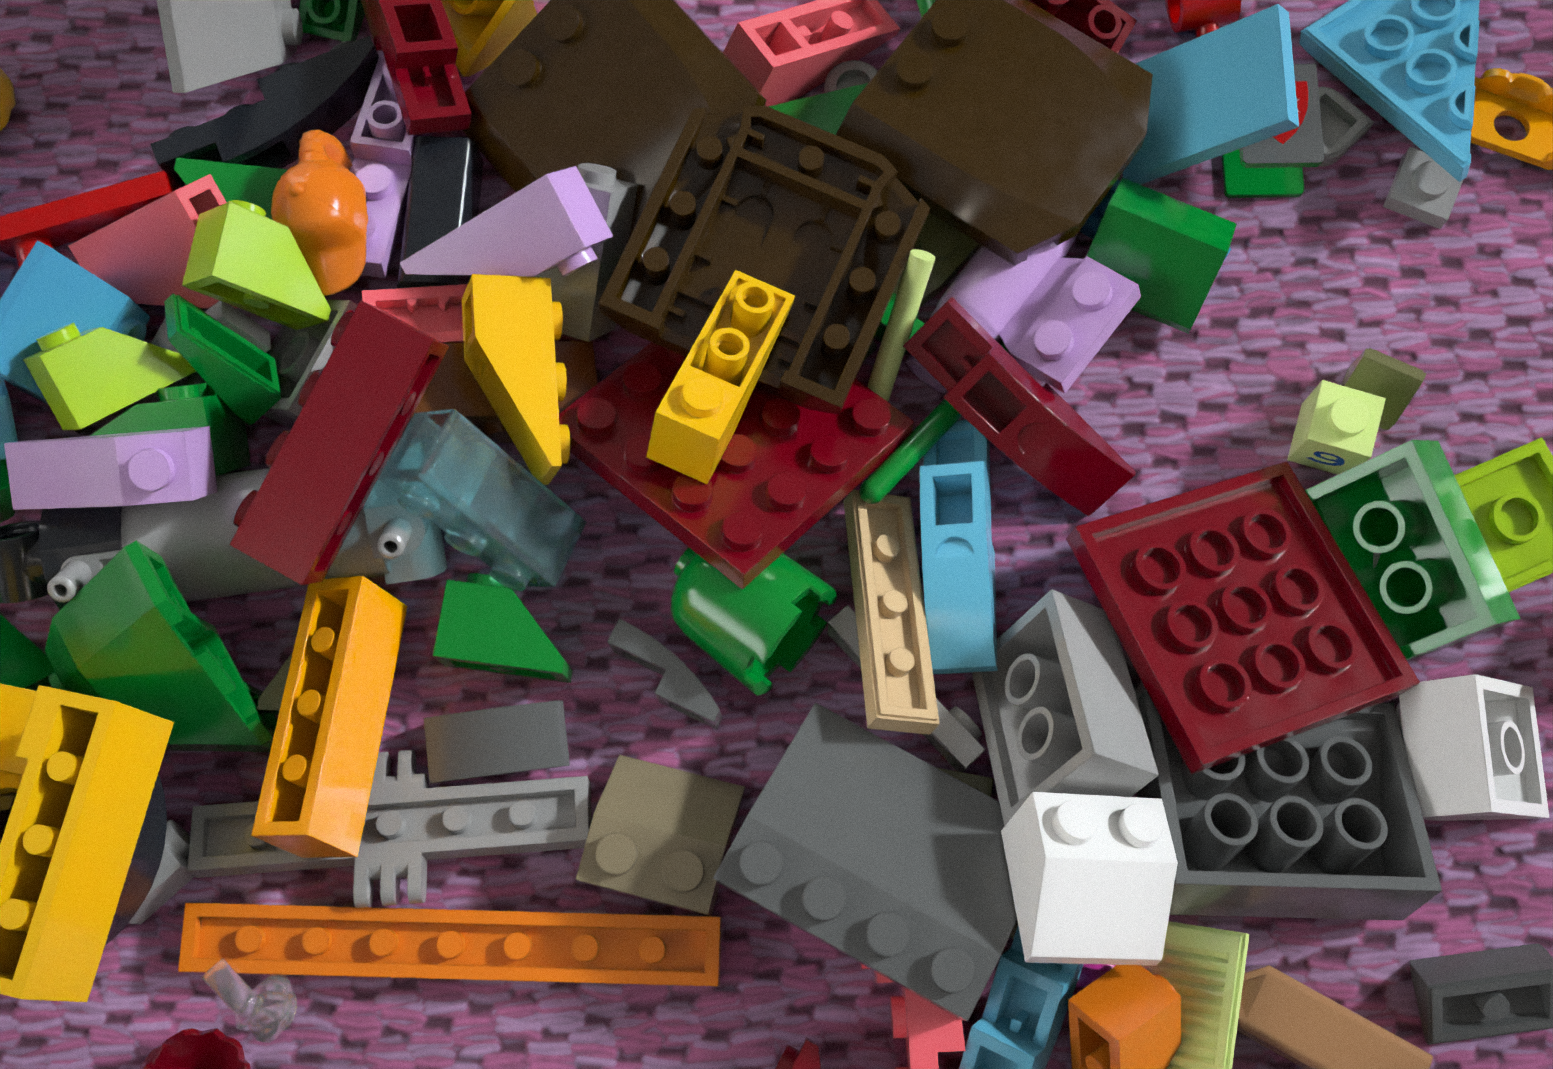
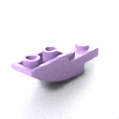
M383 50L380 53L350 139L354 155L353 166H351L350 172L355 174L363 183L366 191L368 214L366 264L361 275L386 279L397 243H402L414 141L418 136L432 137V133L408 135Z

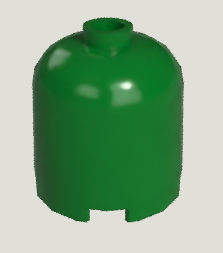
M688 548L681 555L674 568V574L678 578L673 587L670 609L675 623L692 642L758 696L768 693L773 688V683L767 678L780 665L791 673L802 661L828 623L818 616L823 603L830 606L836 602L838 596L834 588L783 553L742 590L691 548Z

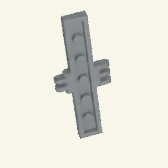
M414 750L399 751L396 776H391L389 753L378 752L358 857L302 858L251 836L259 801L193 806L187 871L196 878L354 866L353 899L356 908L372 906L374 880H380L382 905H398L400 899V878H407L409 903H425L427 893V860L584 848L592 821L591 783L588 776L429 788L427 774H416V755Z

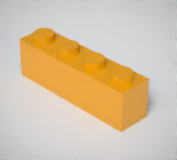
M364 576L324 579L323 582L308 584L251 836L302 858L358 857L408 607Z

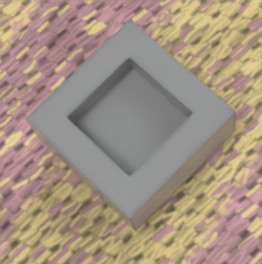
M1409 147L1401 159L1383 207L1441 229L1449 219L1463 180L1457 181L1425 152Z

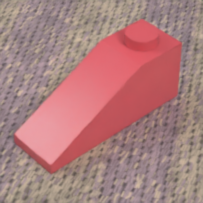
M816 0L738 22L723 53L766 99L765 106H773L800 98L825 82L827 75L835 66L845 61H858L895 37L900 31V27L878 0Z

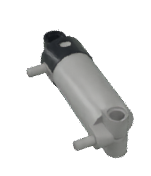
M404 441L397 443L324 579L352 576L368 578L385 575L386 584L433 577L448 568L437 510L431 508V505L435 502L423 442ZM270 468L217 475L218 492L193 501L115 507L42 509L40 521H24L0 527V603L5 604L20 603L50 595L59 610H61L123 547L136 540L162 556L185 602L308 586V584L300 585L229 545L238 529L233 523L238 507L252 490H259Z

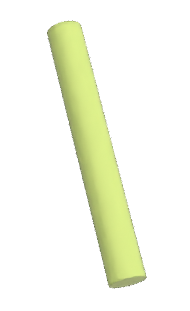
M912 249L910 251L867 385L869 389L887 402L889 401L906 350L903 345L910 338L935 262L934 255L920 249Z

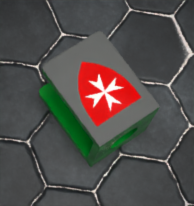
M1294 64L1299 119L1298 128L1221 155L1224 194L1226 197L1274 198L1300 197L1304 192L1302 167H1319L1325 158L1316 64Z

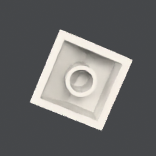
M1474 674L1422 681L1417 686L1399 695L1400 703L1395 711L1423 819L1459 821L1549 818L1533 687Z
M1032 792L1001 830L1025 962L1156 966L1163 957L1178 864L1162 799Z

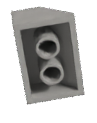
M1051 589L997 639L998 671L972 672L1004 826L1032 792L1131 797L1159 775L1121 643L1105 611Z

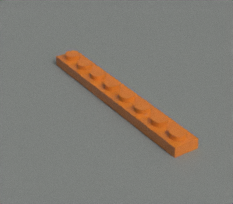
M185 903L178 972L720 986L722 917Z

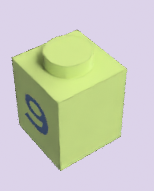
M1322 380L1301 405L1287 460L1336 475L1368 461L1372 456L1386 398Z

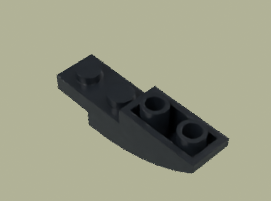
M367 36L357 41L341 42L326 53L300 63L293 62L282 65L274 73L257 79L264 100L254 104L238 105L221 117L198 126L179 128L173 131L169 137L151 143L150 145L157 164L181 187H184L186 184L174 169L176 158L279 169L299 159V140L302 138L303 133L310 130H321L333 135L362 107L379 59V54L371 37Z

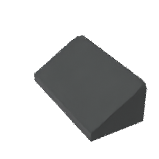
M1538 943L1410 960L1412 982L1425 1042L1428 1045L1553 1028V957Z

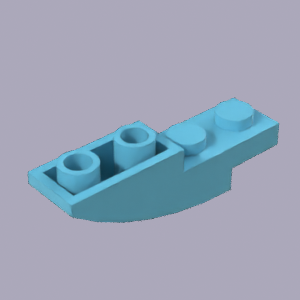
M958 420L924 455V466H920V520L924 602L933 675L998 671L995 552L992 545L990 441L967 420Z

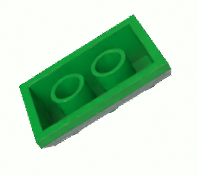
M1410 440L1305 490L1407 661L1521 619L1439 441ZM1374 553H1381L1378 563L1374 567Z

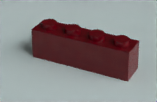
M361 300L355 311L348 310L345 312L335 326L330 342L335 348L323 371L316 370L304 384L298 399V405L303 407L291 431H283L273 442L266 457V465L271 467L259 490H252L243 499L234 516L233 523L238 529L229 545L300 585L323 582L449 348L446 344L388 312Z

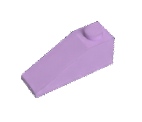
M574 166L542 176L401 261L400 265L405 274L416 275L481 274L536 276L558 267L562 276L565 277L596 261L598 258L592 248L612 238L613 235L577 167Z
M210 426L4 443L13 510L115 507L193 501L218 492Z

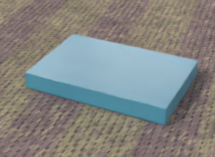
M1276 4L1136 63V65L1153 74L1147 134L1142 147L1123 171L1122 175L1123 178L1141 185L1298 128L1299 119L1289 12L1279 4Z

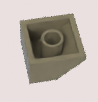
M619 754L594 811L576 880L712 916L720 884L713 877L730 848L745 786Z

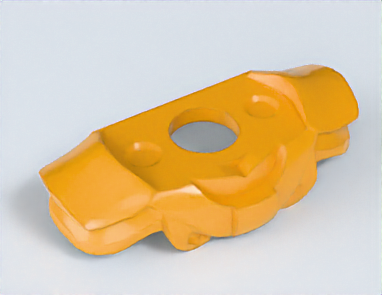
M1501 68L1488 69L1480 78L1475 77L1471 143L1547 170H1553V87L1551 88L1544 80L1533 75L1511 73ZM1500 116H1510L1517 119L1525 128V138L1518 141L1503 138L1494 127V119Z

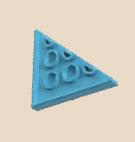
M1349 0L1301 30L1299 44L1307 53L1457 181L1460 182L1467 177L1471 163L1470 143L1474 116V81L1478 53L1480 0Z

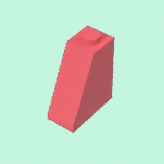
M211 174L68 245L81 267L130 297L136 304L165 306L164 301L174 293L198 308L209 309L220 300L183 287L182 283L199 214L227 202Z

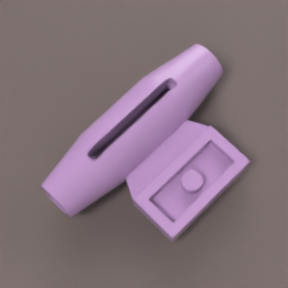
M1076 235L1059 245L1051 242L1028 253L1027 260L1015 266L982 246L943 294L931 317L953 297L998 343L1002 340L1009 354L1027 372L1065 394L1137 303L1141 294L1138 284L1088 256L1084 259L1065 258L1077 237ZM911 354L909 355L906 364L920 380L939 392L944 393L947 391Z

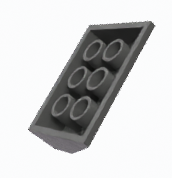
M1143 691L1140 695L1139 709L1159 775L1137 792V797L1159 798L1163 802L1178 862L1169 915L1404 920L1442 891L1394 703L1382 702L1191 775L1148 692Z
M816 702L748 813L713 877L719 884L965 1021L969 1020L1017 921L1001 830L1005 826L1000 803Z

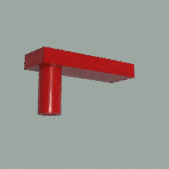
M163 170L0 216V251L12 258H16L20 269L37 240L51 248L78 241L181 188V186Z

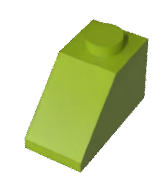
M240 200L228 201L225 204L199 214L182 283L183 287L295 330L329 321L331 308L288 226L265 217L266 212L261 207Z
M74 322L37 338L36 341L42 351L23 359L63 430L82 429L158 391L159 388H164L196 372L180 353L104 327L79 332Z

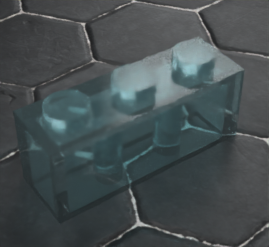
M456 409L414 413L378 478L399 495L397 502L403 509L417 517L431 520L446 532L444 538L449 545L460 552L478 557L491 568L490 576L495 581L517 591L525 590L526 586L555 587L587 521Z

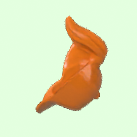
M310 130L303 133L302 138L299 140L298 164L289 168L277 182L272 197L271 216L272 220L289 227L323 295L328 296L339 293L353 285L359 279L366 264L368 224L366 191L363 183L355 174L349 171L351 166H353L352 160L341 142L333 135L324 131Z

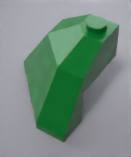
M137 540L123 547L52 618L45 647V653L54 669V672L49 674L52 688L117 701L174 722L165 751L270 752L277 717L275 714L257 710L258 698L263 691L243 682L215 627L191 613L162 556Z

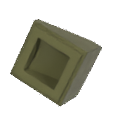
M1366 348L1347 369L1341 385L1386 398L1379 427L1389 430L1396 424L1423 383L1427 373L1377 350Z

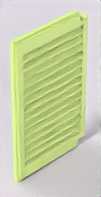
M1168 921L1162 960L1156 966L1141 965L1150 973L1164 977L1174 987L1176 992L1181 995V1045L1167 1069H1232L1249 942L1248 933Z

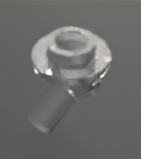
M223 958L201 977L228 1008L235 1013L236 1028L251 1032L256 1041L265 1043L274 1041L282 1031L288 1029L295 1017L297 997L294 991H292L290 980L285 975L271 974L255 988L251 989Z

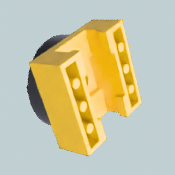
M0 683V994L25 1000L88 1002L105 945L115 938L134 917L149 893L161 863L167 830V810L165 794L158 773L174 722L113 700L39 685L37 691Z

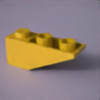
M735 270L655 412L647 458L708 484L736 430L791 309L795 295Z
M472 274L462 297L464 360L538 485H548L562 464H567L570 456L569 427L565 424H559L558 402H563L566 394V368L564 363L556 362L554 340H560L563 326L561 303L552 301L551 278Z

